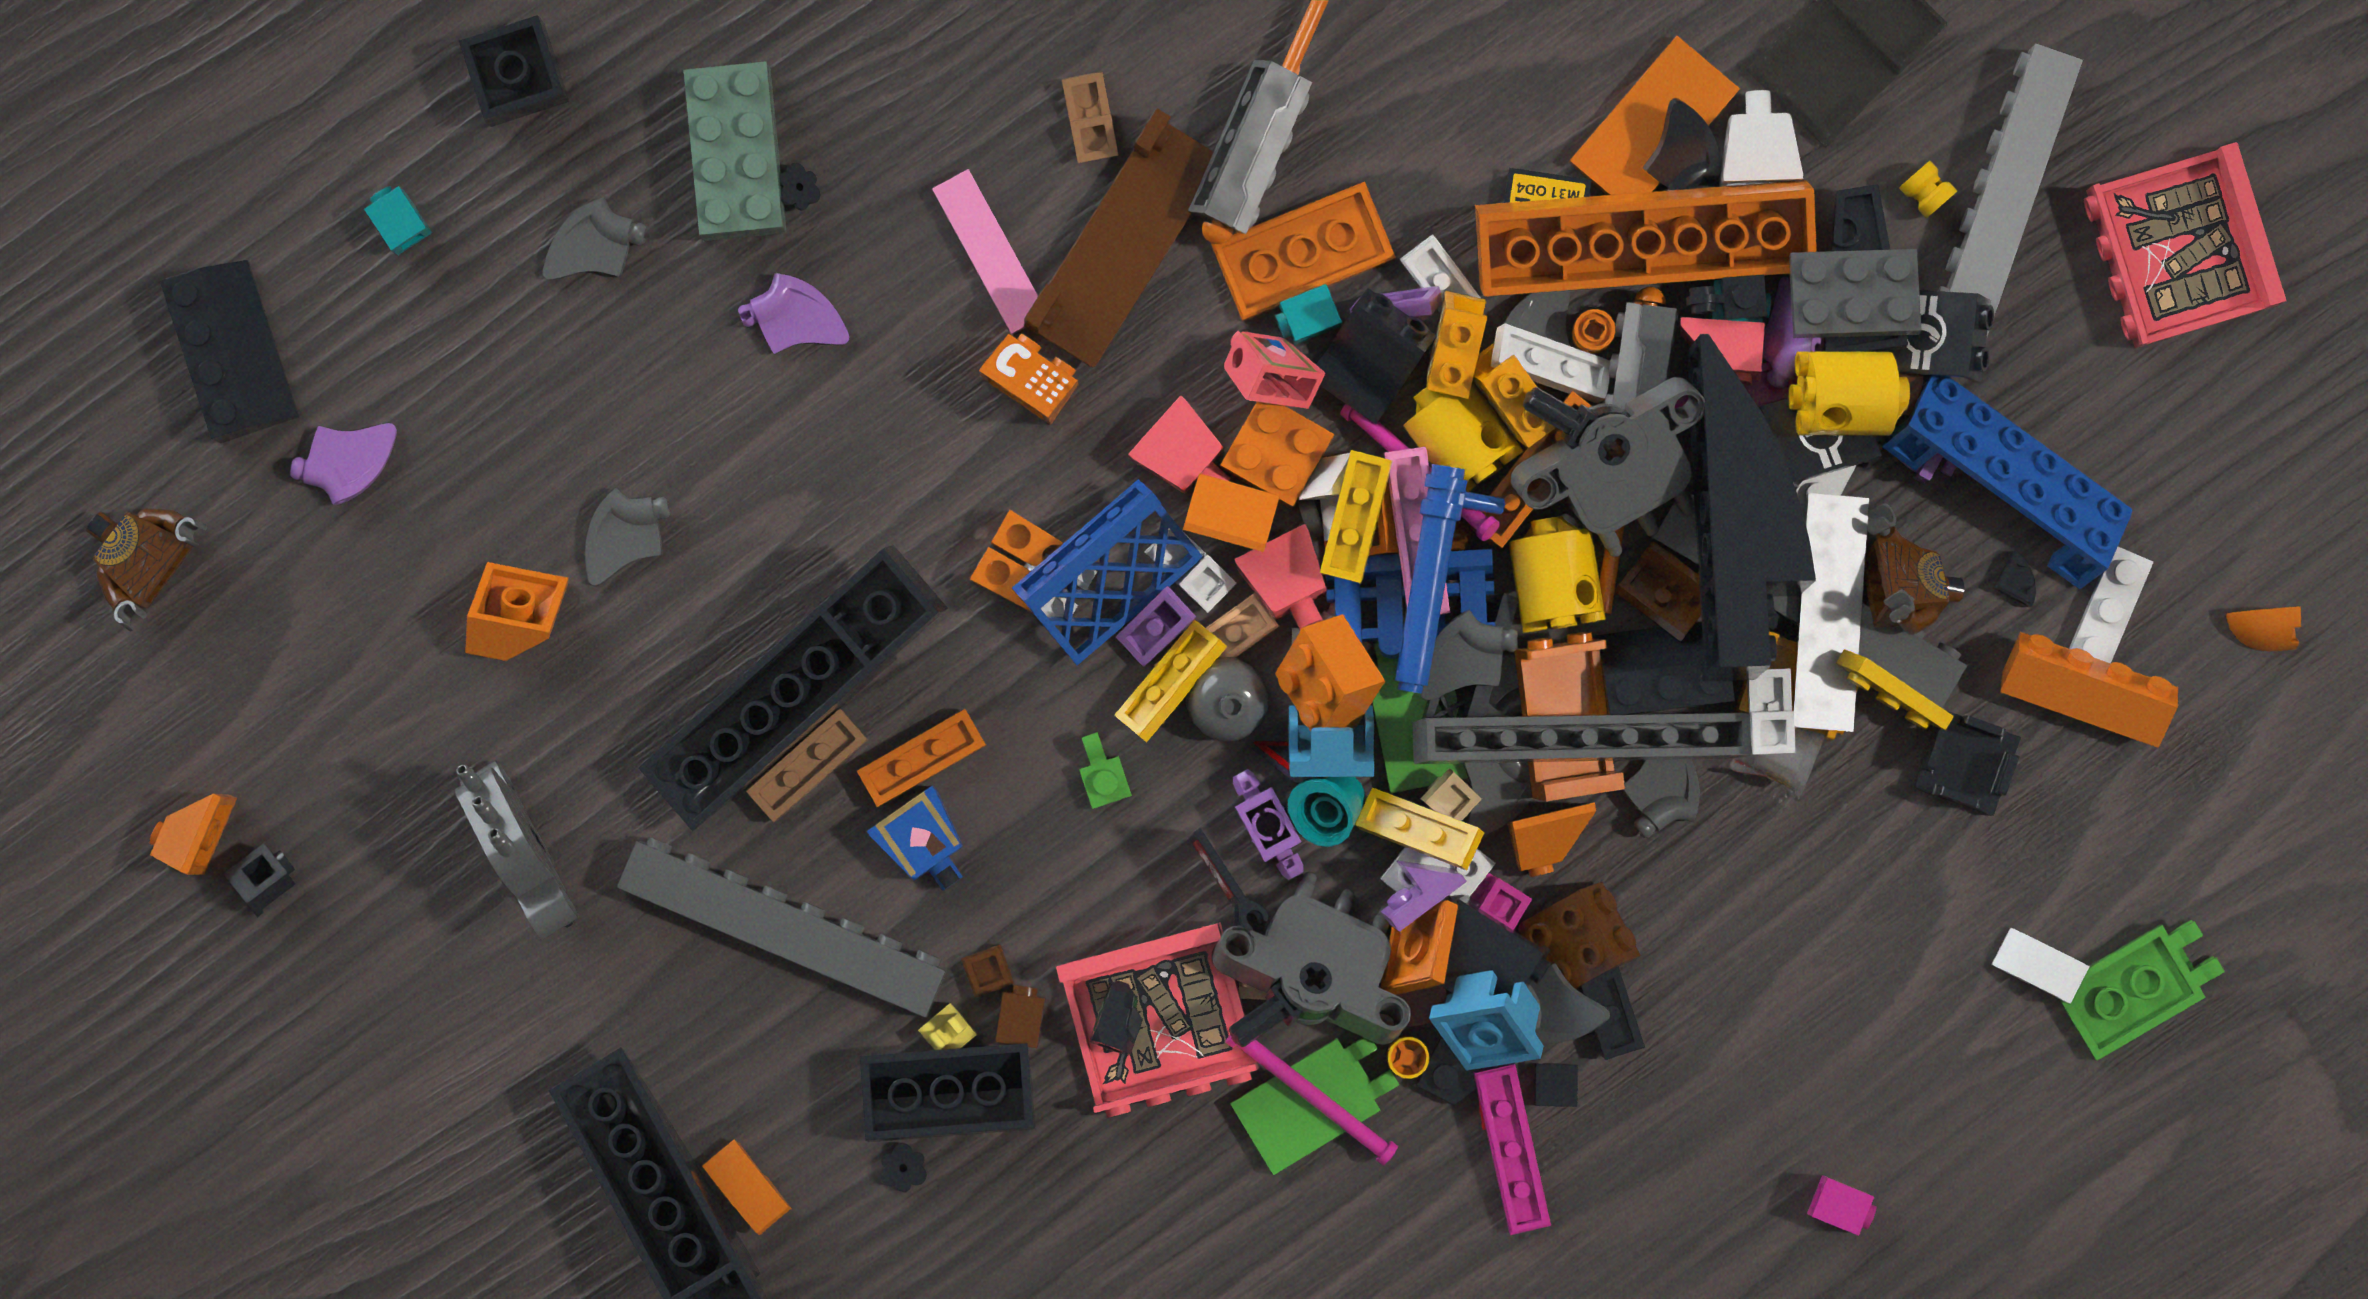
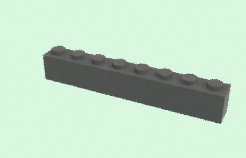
M1690 494L1691 497H1692V499H1693L1692 503H1693V505H1694V507H1695V504H1694V495ZM1673 500L1658 525V533L1652 536L1649 541H1654L1661 547L1669 548L1678 558L1698 569L1695 512L1689 516L1683 515L1681 509ZM1802 594L1800 596L1773 597L1774 610L1797 626L1800 625ZM1869 600L1866 601L1865 605L1862 603L1859 655L1868 658L1943 708L1967 667L1966 664L1959 661L1961 654L1944 643L1939 642L1938 646L1935 647L1922 639L1925 635L1924 631L1910 635L1900 626L1874 627Z
M1750 713L1425 718L1412 722L1414 764L1732 759L1751 755Z
M649 837L647 844L642 841H636L617 888L923 1017L929 1015L947 972L946 969L939 967L942 959L918 950L916 957L901 951L902 942L883 934L879 935L878 940L872 939L862 934L864 926L848 919L841 918L839 924L824 918L826 910L803 901L801 908L785 902L788 894L765 885L762 892L747 886L749 878L726 869L724 876L708 870L711 862L688 853L684 860L670 854L673 846L655 838Z

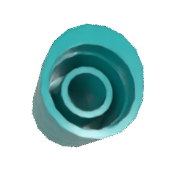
M1317 777V779H1308L1299 783L1291 791L1288 799V813L1297 831L1307 841L1317 846L1331 847L1341 844L1349 837L1365 804V791L1356 777Z

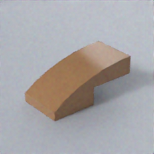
M1103 72L1063 78L1062 84L1078 163L1118 156Z

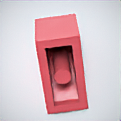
M1681 317L1680 336L1690 347L1700 334H1709L1744 386L1751 385L1752 381H1760L1765 323Z

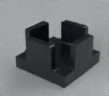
M1949 712L1954 717L1947 729L1936 726L1933 728L1913 788L1994 816L2001 796H2006L2016 769L2019 756L2015 755L2021 737L2008 733L2005 728L1968 715L1961 716Z

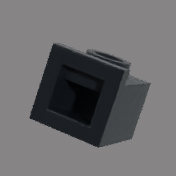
M264 843L223 873L257 918L264 913L262 909L295 885V882L289 876L295 870L280 850L273 855Z

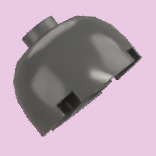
M1218 657L1211 667L1197 679L1194 687L1185 696V707L1192 723L1204 735L1218 741H1237L1250 736L1262 725L1268 711L1269 693L1263 677L1251 665L1235 657Z

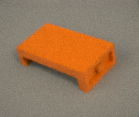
M1579 632L1568 634L1567 642L1553 644L1552 638L1528 640V648L1514 651L1522 717L1607 715L1600 649L1607 648L1606 640L1592 638V632ZM1613 761L1528 762L1532 799L1547 802L1625 789L1623 772L1614 771Z

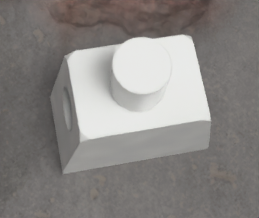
M1768 90L1746 92V114L1731 115L1727 123L1719 187L1802 181L1803 171L1790 113H1771V92Z

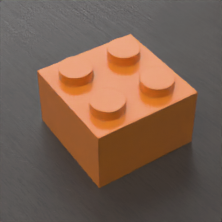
M1256 402L1220 464V469L1254 489L1279 495L1278 502L1292 510L1303 488L1333 440L1334 434L1285 405Z
M1343 614L1302 627L1275 672L1281 689L1288 694L1299 712L1301 721L1310 731L1312 728L1357 727L1385 683V679Z

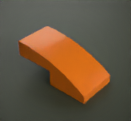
M735 1139L702 1165L718 1188L758 1235L762 1234L792 1209L770 1179L760 1171L741 1144Z

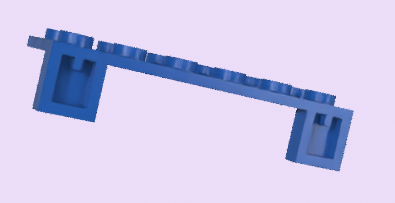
M1929 375L1910 417L1894 429L1891 435H1887L1882 445L1885 450L1913 470H1917L1935 454L1939 453L2065 545L2052 554L2047 566L2078 589L2083 588L2109 568L2132 514V509L1949 376Z

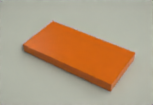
M1676 36L1570 159L1569 163L1586 178L1592 180L1591 182L1606 195L1653 192L1660 182L1642 167L1652 156L1660 142L1670 101L1673 98H1679L1693 108L1709 126L1740 88L1679 36Z
M1365 181L1253 226L1247 230L1246 234H1233L1226 243H1211L1242 321L1275 309L1284 300L1327 284V287L1396 259Z

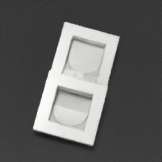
M1168 529V536H1174L1170 529ZM1189 538L1203 558L1175 583L1208 613L1233 588L1236 582ZM1152 544L1144 552L1154 562L1157 544ZM1166 544L1163 564L1175 565L1188 552L1182 545Z
M1767 669L1756 680H1747L1752 754L1795 753L1791 669Z
M2013 928L2009 929L1991 964L2068 1004H2071L2090 967Z

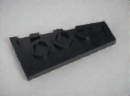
M1878 184L1837 190L1835 194L1831 251L1891 250ZM1907 335L1825 337L1824 351L1887 352L1906 349L1908 340Z

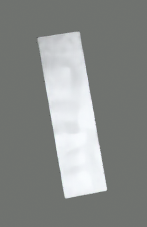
M1808 493L1806 528L1810 539L1816 581L1801 596L1794 699L1795 727L1853 732L1856 685L1846 679L1849 672L1837 665L1836 662L1844 649L1859 654L1869 498Z

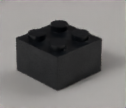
M538 15L459 40L483 118L490 127L570 102L545 23Z

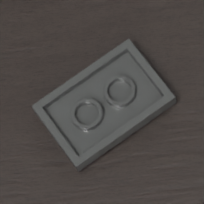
M1917 249L1790 253L1789 268L1793 338L1919 335L1922 331Z

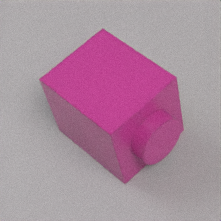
M1822 1175L1807 1214L1859 1236L1862 1228L1868 1229L1870 1227L1877 1207L1872 1205L1874 1196Z

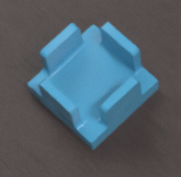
M1289 705L1288 748L1290 777H1374L1373 705H1370L1364 714V725H1358L1355 728H1312L1311 731L1305 725H1298V710L1294 705Z
M1492 970L1457 977L1453 994L1447 995L1446 1002L1444 1004L1432 1005L1430 1021L1466 1071L1541 1059L1544 1045L1535 1032L1540 1006L1524 982L1514 983L1510 998L1508 993L1494 995L1497 976Z

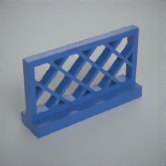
M1139 479L1012 587L1013 591L1032 611L1076 665H1079L1142 611L1167 586L1170 587L1203 558L1201 553L1164 509L1154 493ZM1155 511L1161 518L1159 536L1140 535L1142 521ZM1168 529H1170L1174 536H1168ZM1118 542L1130 543L1127 563L1108 562L1110 549ZM1139 543L1157 544L1155 564L1136 563ZM1166 544L1182 545L1188 552L1175 565L1163 564ZM1085 570H1098L1095 590H1076L1078 576ZM1107 570L1126 571L1123 591L1104 590ZM1135 571L1153 572L1152 584L1144 592L1132 591ZM1053 597H1066L1064 617H1047L1041 608ZM1075 598H1094L1091 618H1072ZM1103 598L1122 599L1120 612L1112 619L1100 618ZM1055 625H1062L1061 633ZM1071 626H1090L1088 640L1075 650L1069 643Z

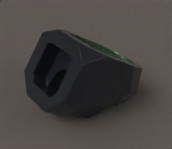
M1115 981L1110 984L1090 1037L1091 1043L1127 1056L1131 1055L1143 1021L1137 1010L1138 997L1131 990L1128 983Z

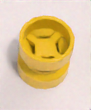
M1931 160L1899 187L1906 197H1913L1919 202L1918 210L1926 219L1957 192L1950 182H1942L1940 180L1938 168Z

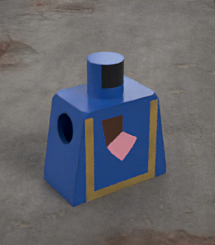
M934 786L926 789L867 831L870 837L913 880H917L929 871L939 887L944 891L963 877L950 859V856L960 850L963 845Z

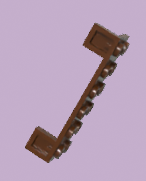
M1158 108L1136 140L1133 152L1049 285L1046 283L1024 318L1025 327L1091 368L1096 367L1190 218L1192 213L1188 210L1214 153L1209 148L1170 125L1171 116Z

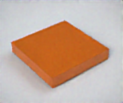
M1448 900L1441 901L1400 932L1394 927L1391 928L1389 939L1391 952L1383 973L1381 989L1397 995L1444 984L1458 909L1457 904Z

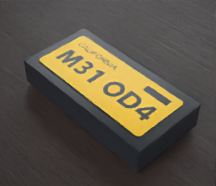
M1509 168L1504 203L1589 197L1592 180Z

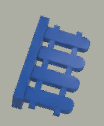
M1492 549L1451 551L1446 581L1460 580V583H1446L1448 597L1461 596V613L1470 609L1479 622L1496 626L1495 622H1487L1486 595L1494 594V581H1485L1487 578H1494ZM1399 554L1368 556L1362 583L1325 574L1327 586L1335 587V589L1326 590L1327 603H1335L1336 616L1344 615L1361 643L1378 641L1380 652L1384 657L1389 659L1399 657L1404 631L1402 599H1405ZM1376 584V587L1360 588V585ZM1377 600L1378 628L1362 629L1361 601ZM1440 614L1437 635L1447 625L1445 624V614Z

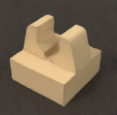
M1450 768L1441 777H1438L1427 788L1428 791L1420 798L1433 811L1460 821L1482 800Z

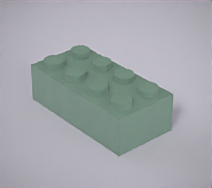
M767 62L683 70L699 235L704 241L787 233L784 203L781 201L779 181L781 171L771 69Z

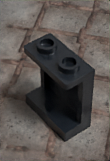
M1466 895L1458 899L1456 903L1458 909L1445 982L1441 986L1453 993L1457 977L1491 970L1497 976L1494 995L1508 993L1511 998L1514 983L1524 982L1527 988L1532 981L1538 984L1551 964L1546 960L1551 949L1545 945L1537 946L1479 908L1481 903Z

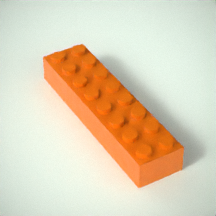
M1807 180L1475 205L1479 283L1483 296L1722 279L1723 277L1763 274H1790V253L1816 252L1814 188Z

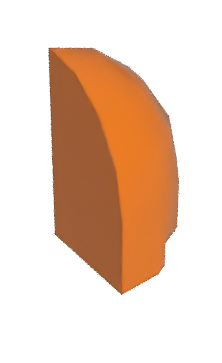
M2301 606L2225 614L2232 633L2241 643L2253 650L2268 652L2295 650L2299 645L2295 628L2301 627Z

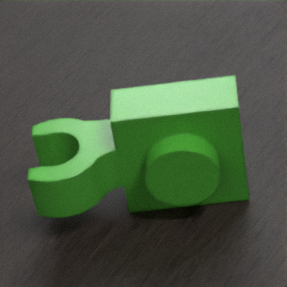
M1098 732L1082 737L1091 765L1081 768L1079 771L1092 809L1132 796L1119 756L1106 759Z

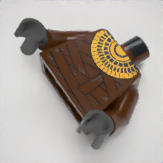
M1884 503L1868 510V515L1873 520L1868 524V531L1877 537L1865 554L1864 581L1874 627L1900 626L1906 633L1915 635L1933 625L1949 602H1960L1962 600L1965 589L1962 578L1945 576L1941 556L1936 551L1921 548L1902 537L1895 527L1896 516L1894 511L1888 504Z
M145 508L139 511L137 515L127 512L118 523L103 512L95 515L87 526L86 532L103 543L94 555L93 560L99 565L96 576L106 601L114 610L115 621L131 632L134 629L130 626V620L135 614L143 619L147 617L146 612L137 605L145 608L150 607L191 549L199 546V543L194 542L193 535L198 528L206 531L207 526L205 524L185 517L174 510Z

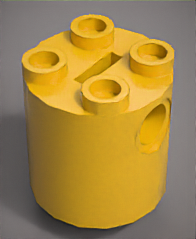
M1797 351L1795 355V373L1798 379L1797 384L1790 385L1788 399L1790 409L1798 411L1796 416V431L1798 435H1891L1897 420L1907 410L1910 399L1909 381L1907 377H1899L1893 353Z
M1473 381L1468 399L1427 390V387L1413 397L1416 401L1415 416L1403 425L1418 448L1426 447L1428 461L1431 466L1432 464L1465 469L1463 480H1467L1466 492L1471 491L1477 486L1476 484L1486 481L1500 471L1503 466L1499 460L1505 466L1524 452Z
M1564 516L1531 521V527L1522 539L1508 542L1516 594L1519 599L1518 606L1523 633L1546 630V622H1550L1553 629L1577 626L1576 617H1580L1581 624L1606 620L1592 532L1590 530L1578 529L1564 520Z

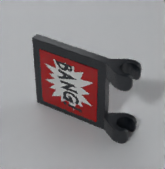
M1201 827L1189 835L1188 838L1233 906L1234 926L1239 925L1249 932L1252 931L1253 928L1246 920L1247 914L1253 915L1258 925L1262 923V920L1264 922L1267 921V911L1261 905L1246 898Z

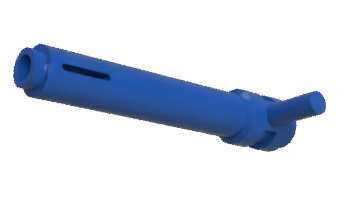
M1432 464L1431 474H1426L1424 486L1428 487L1426 499H1422L1420 514L1423 515L1395 677V681H1399L1398 690L1422 694L1423 686H1428L1455 525L1457 521L1461 520L1462 509L1499 515L1504 511L1505 500L1503 498L1466 492L1467 480H1463L1465 469Z

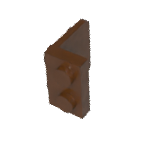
M1603 882L1574 892L1519 925L1520 935L1539 947L1545 945L1551 949L1546 960L1551 963L1550 965L1556 963L1568 983L1575 989L1601 974L1641 956L1636 947L1634 934L1625 926L1617 911L1616 900L1612 893L1605 888Z

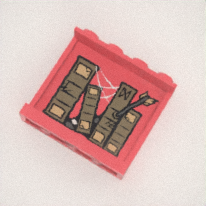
M2237 142L2222 146L2216 151L2100 185L2098 183L2086 190L2088 197L2084 198L2086 214L2091 222L2096 221L2100 237L2096 238L2097 249L2102 261L2108 260L2112 272V277L2108 278L2109 288L2114 300L2121 301L2125 316L2121 317L2122 330L2128 341L2133 340L2135 348L2275 307L2287 301Z
M1221 922L1056 966L1059 981L1064 984L1096 1104L1093 1107L1094 1113L1105 1110L1107 1118L1130 1112L1129 1104L1145 1100L1147 1107L1171 1101L1170 1093L1186 1089L1187 1096H1192L1212 1090L1210 1082L1226 1079L1228 1086L1252 1080L1250 1072L1259 1069L1258 1062L1236 1045L1232 1048L1225 1043L1230 1035V1026L1246 1015L1236 979L1218 971L1212 962V951L1223 934ZM1115 981H1122L1130 985L1131 990L1138 997L1137 1010L1143 1019L1131 1055L1129 1056L1116 1053L1090 1042L1103 1000L1110 984Z

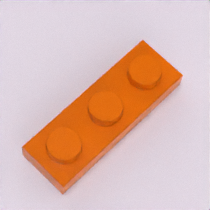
M964 709L857 770V773L876 806L880 807L985 747L986 743L967 710Z

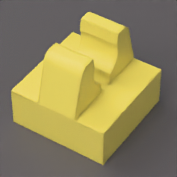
M949 1003L918 1030L934 1050L962 1048L977 1035L952 1003Z

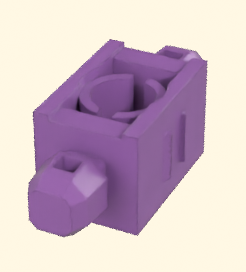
M1248 769L1234 776L1233 785L1238 796L1243 795L1245 802L1235 806V809L1245 825V830L1247 829L1252 838L1251 842L1255 844L1263 861L1266 862L1276 856L1279 863L1275 865L1282 876L1288 880L1303 873V864L1298 853L1293 854L1291 850L1292 847L1301 843V840L1292 825V821L1284 810L1285 807L1281 805L1273 788L1270 787L1260 793L1257 786L1261 784L1254 773ZM1271 800L1276 810L1264 808V812L1273 813L1279 818L1280 829L1276 833L1278 837L1282 835L1285 827L1290 837L1265 850L1260 839L1272 841V837H1265L1257 831L1256 820L1260 816L1258 812L1254 815L1252 824L1246 813Z

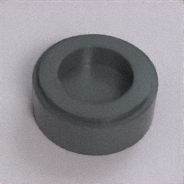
M1297 500L1304 524L1308 528L1311 539L1323 536L1324 529L1315 501Z

